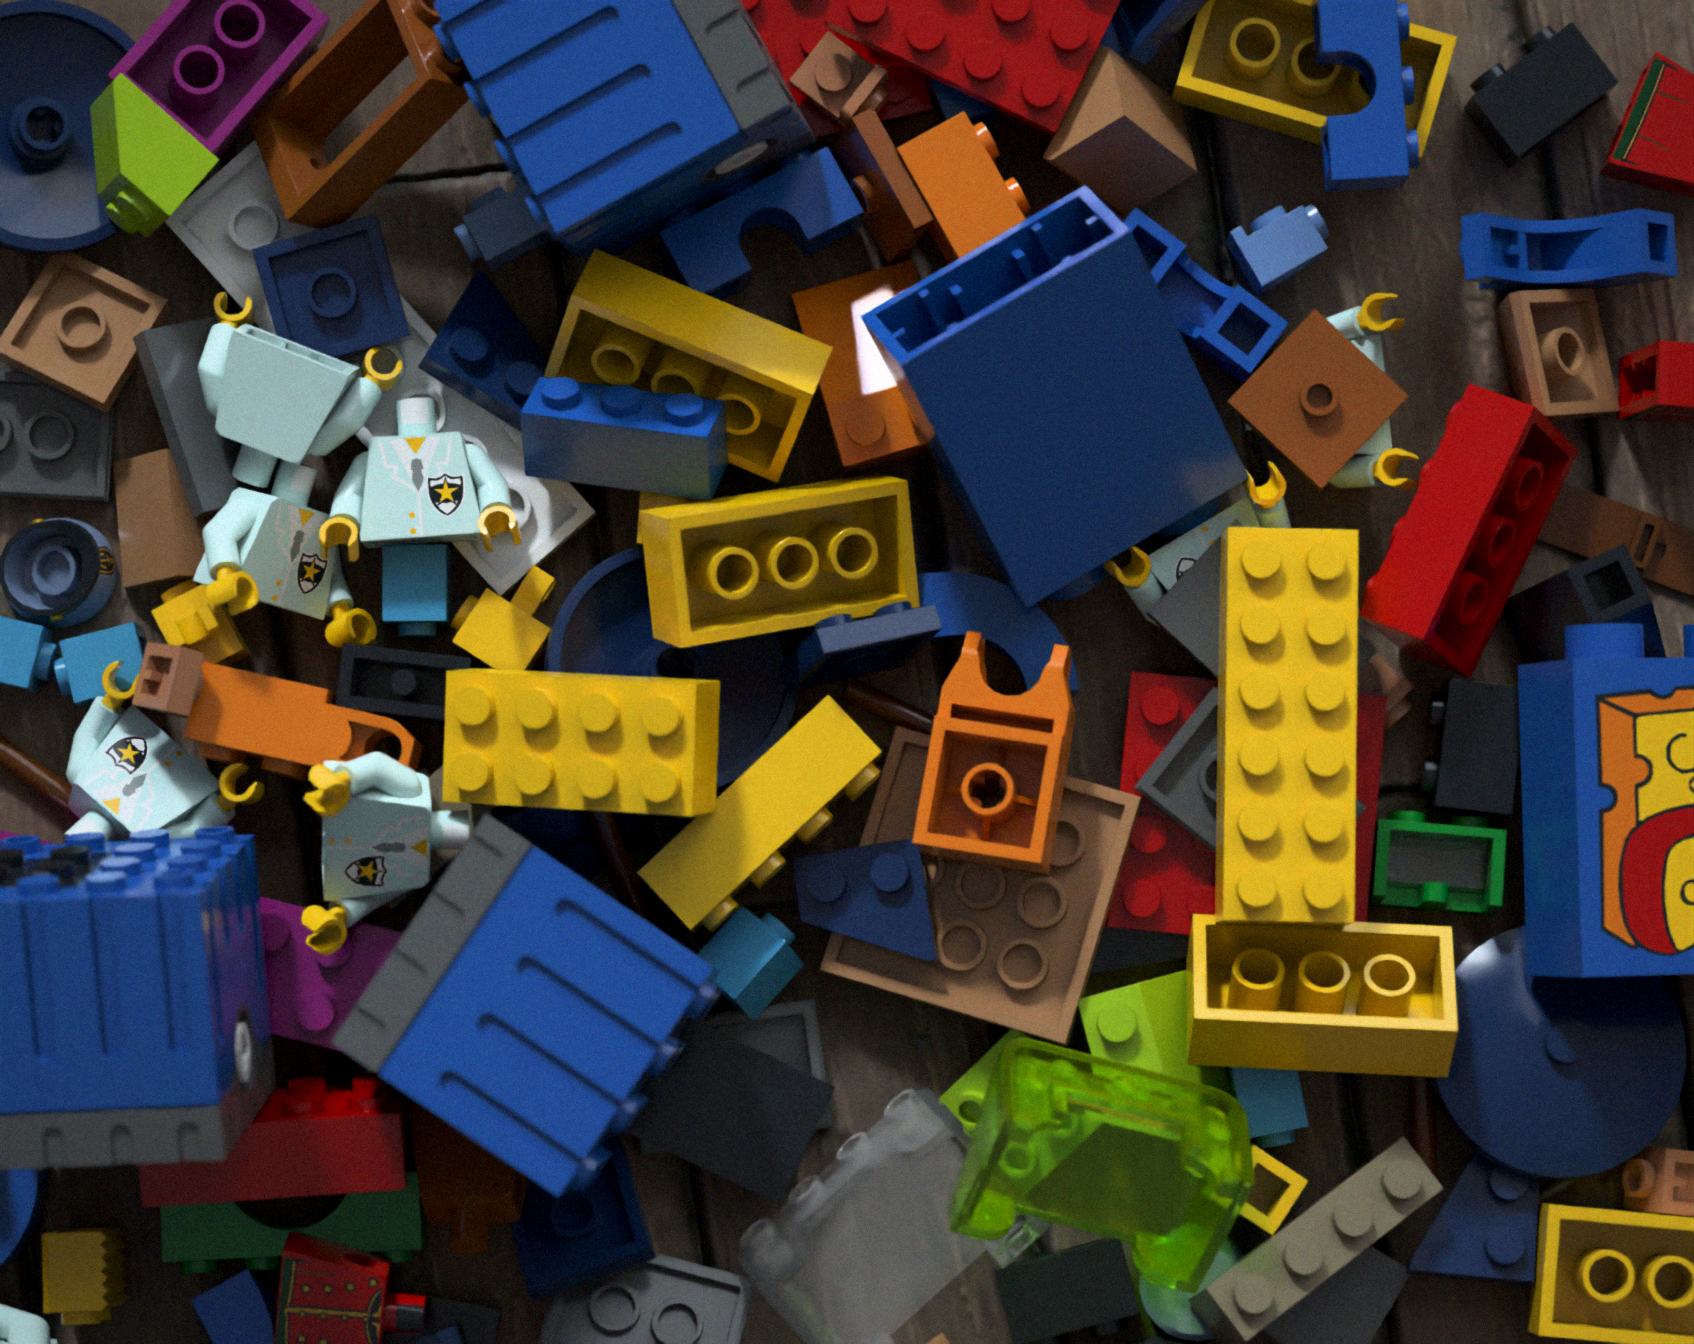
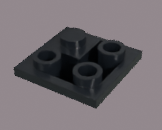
M1625 543L1508 598L1501 613L1525 664L1565 660L1564 626L1584 624H1643L1644 658H1667L1652 600Z

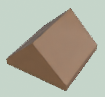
M1099 45L1043 158L1081 187L1086 185L1114 212L1126 216L1135 207L1138 209L1197 173V168L1181 104L1173 100L1170 95L1112 49Z
M1594 288L1522 290L1508 294L1496 310L1515 399L1535 406L1553 425L1620 411Z
M170 448L113 462L123 588L135 589L176 585L194 579L195 572L205 552L202 536L203 528L217 513L193 518Z

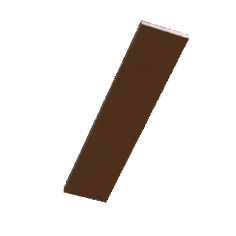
M1565 482L1563 483L1537 537V541L1587 559H1591L1625 543L1641 579L1694 598V529Z

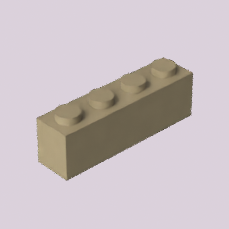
M1403 1136L1372 1157L1281 1227L1274 1235L1268 1237L1188 1299V1302L1220 1344H1243L1444 1188Z

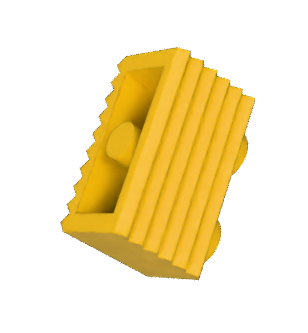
M121 1227L61 1229L42 1233L44 1313H61L62 1325L101 1323V1320L111 1319V1308L123 1304L128 1298L122 1292L128 1285L122 1277L128 1271L121 1266L127 1260L121 1253L127 1246L121 1241L122 1237L126 1234Z

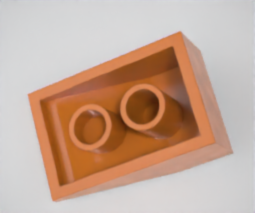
M913 259L791 294L802 334L833 347L818 384V390L843 476L930 452L921 431L860 317L920 282Z

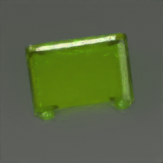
M1010 1039L1004 1044L995 1062L950 1202V1232L966 1235L976 1240L993 1241L1002 1239L1009 1233L1014 1222L1015 1213L1130 1242L1134 1263L1147 1281L1159 1287H1168L1196 1294L1255 1185L1248 1119L1245 1110L1231 1095L1214 1087L1034 1039Z

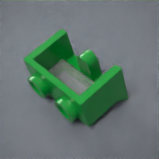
M1388 812V819H1378L1376 821L1368 906L1492 917L1503 904L1507 830L1490 828V820L1481 817L1457 816L1452 818L1451 825L1426 823V814L1420 812Z

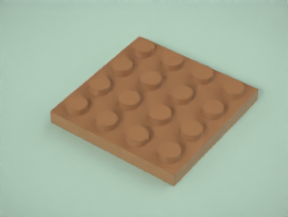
M896 726L859 847L913 838L931 739L930 735ZM1066 775L1049 874L924 854L939 963L928 964L901 953L871 946L844 935L831 933L820 970L829 975L1068 1047L1079 1011L1078 1005L1085 992L1134 827L1143 803L1142 798ZM999 782L990 783V792L981 790L978 798L982 800L987 808H993L997 806V802L1001 803L1004 800L1006 794L1001 789Z

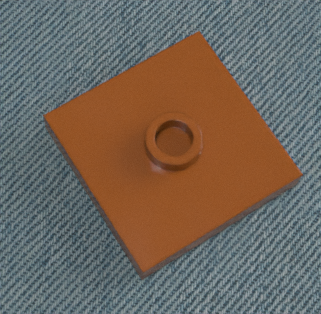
M870 108L850 119L830 152L864 210L863 220L887 263L890 264L910 252L934 220V215L876 112Z
M1314 309L1226 402V405L1320 492L1402 405L1409 395L1323 315Z

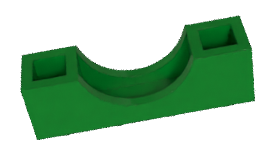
M416 1169L409 1170L406 1189L346 1193L342 1202L330 1215L315 1224L302 1227H289L272 1223L255 1213L245 1201L160 1206L162 1262L180 1261V1273L219 1271V1259L244 1258L245 1269L281 1268L283 1249L289 1232L302 1233L386 1256L391 1260V1263L412 1262V1250L423 1249L428 1246L427 1216L421 1202Z

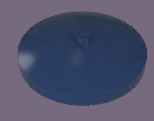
M19 0L0 5L1 248L32 255L68 254L97 245L122 230L108 217L104 210L108 204L97 195L90 106L105 90L107 75L135 45V42L114 23L86 8L55 0Z
M642 545L621 551L607 558L582 577L559 608L547 638L544 672L720 680L717 790L733 784L783 737L794 715L799 696V690L785 692L778 669L796 651L795 645L797 641L793 629L679 648L653 638L644 549Z
M1525 925L1505 931L1489 939L1469 954L1454 970L1458 1023L1454 1052L1448 1078L1430 1077L1436 1099L1452 1127L1480 1155L1509 1171L1530 1178L1552 1181L1577 1180L1607 1172L1623 1164L1642 1151L1663 1129L1680 1097L1686 1071L1687 1049L1685 1032L1677 1005L1668 987L1659 975L1613 977L1527 976Z

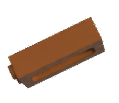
M367 0L248 122L288 222L317 229L346 222L470 99L464 87V83L472 79L469 70L464 68L466 65L462 57L451 61L434 32L433 26L442 22L433 5L437 0ZM410 55L418 77L329 165L323 149L327 136Z

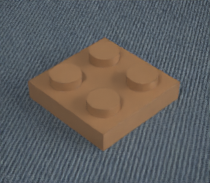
M74 253L52 255L0 337V361L102 412L108 413L140 361L133 337L143 330L161 327L171 311L169 301Z

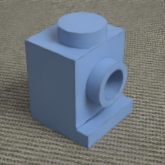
M518 174L512 176L517 188L506 193L503 187H499L481 195L470 204L473 212L462 217L465 223L454 228L471 262L483 256L491 272L553 239L549 232L544 233L533 217L525 198L534 194V191L529 183L524 185Z
M1312 204L1306 207L1301 205L1289 213H1286L1283 206L1280 205L1264 213L1249 224L1254 233L1247 236L1242 226H1239L1229 232L1225 241L1226 246L1257 297L1322 260L1328 250L1324 240L1330 237L1323 218Z

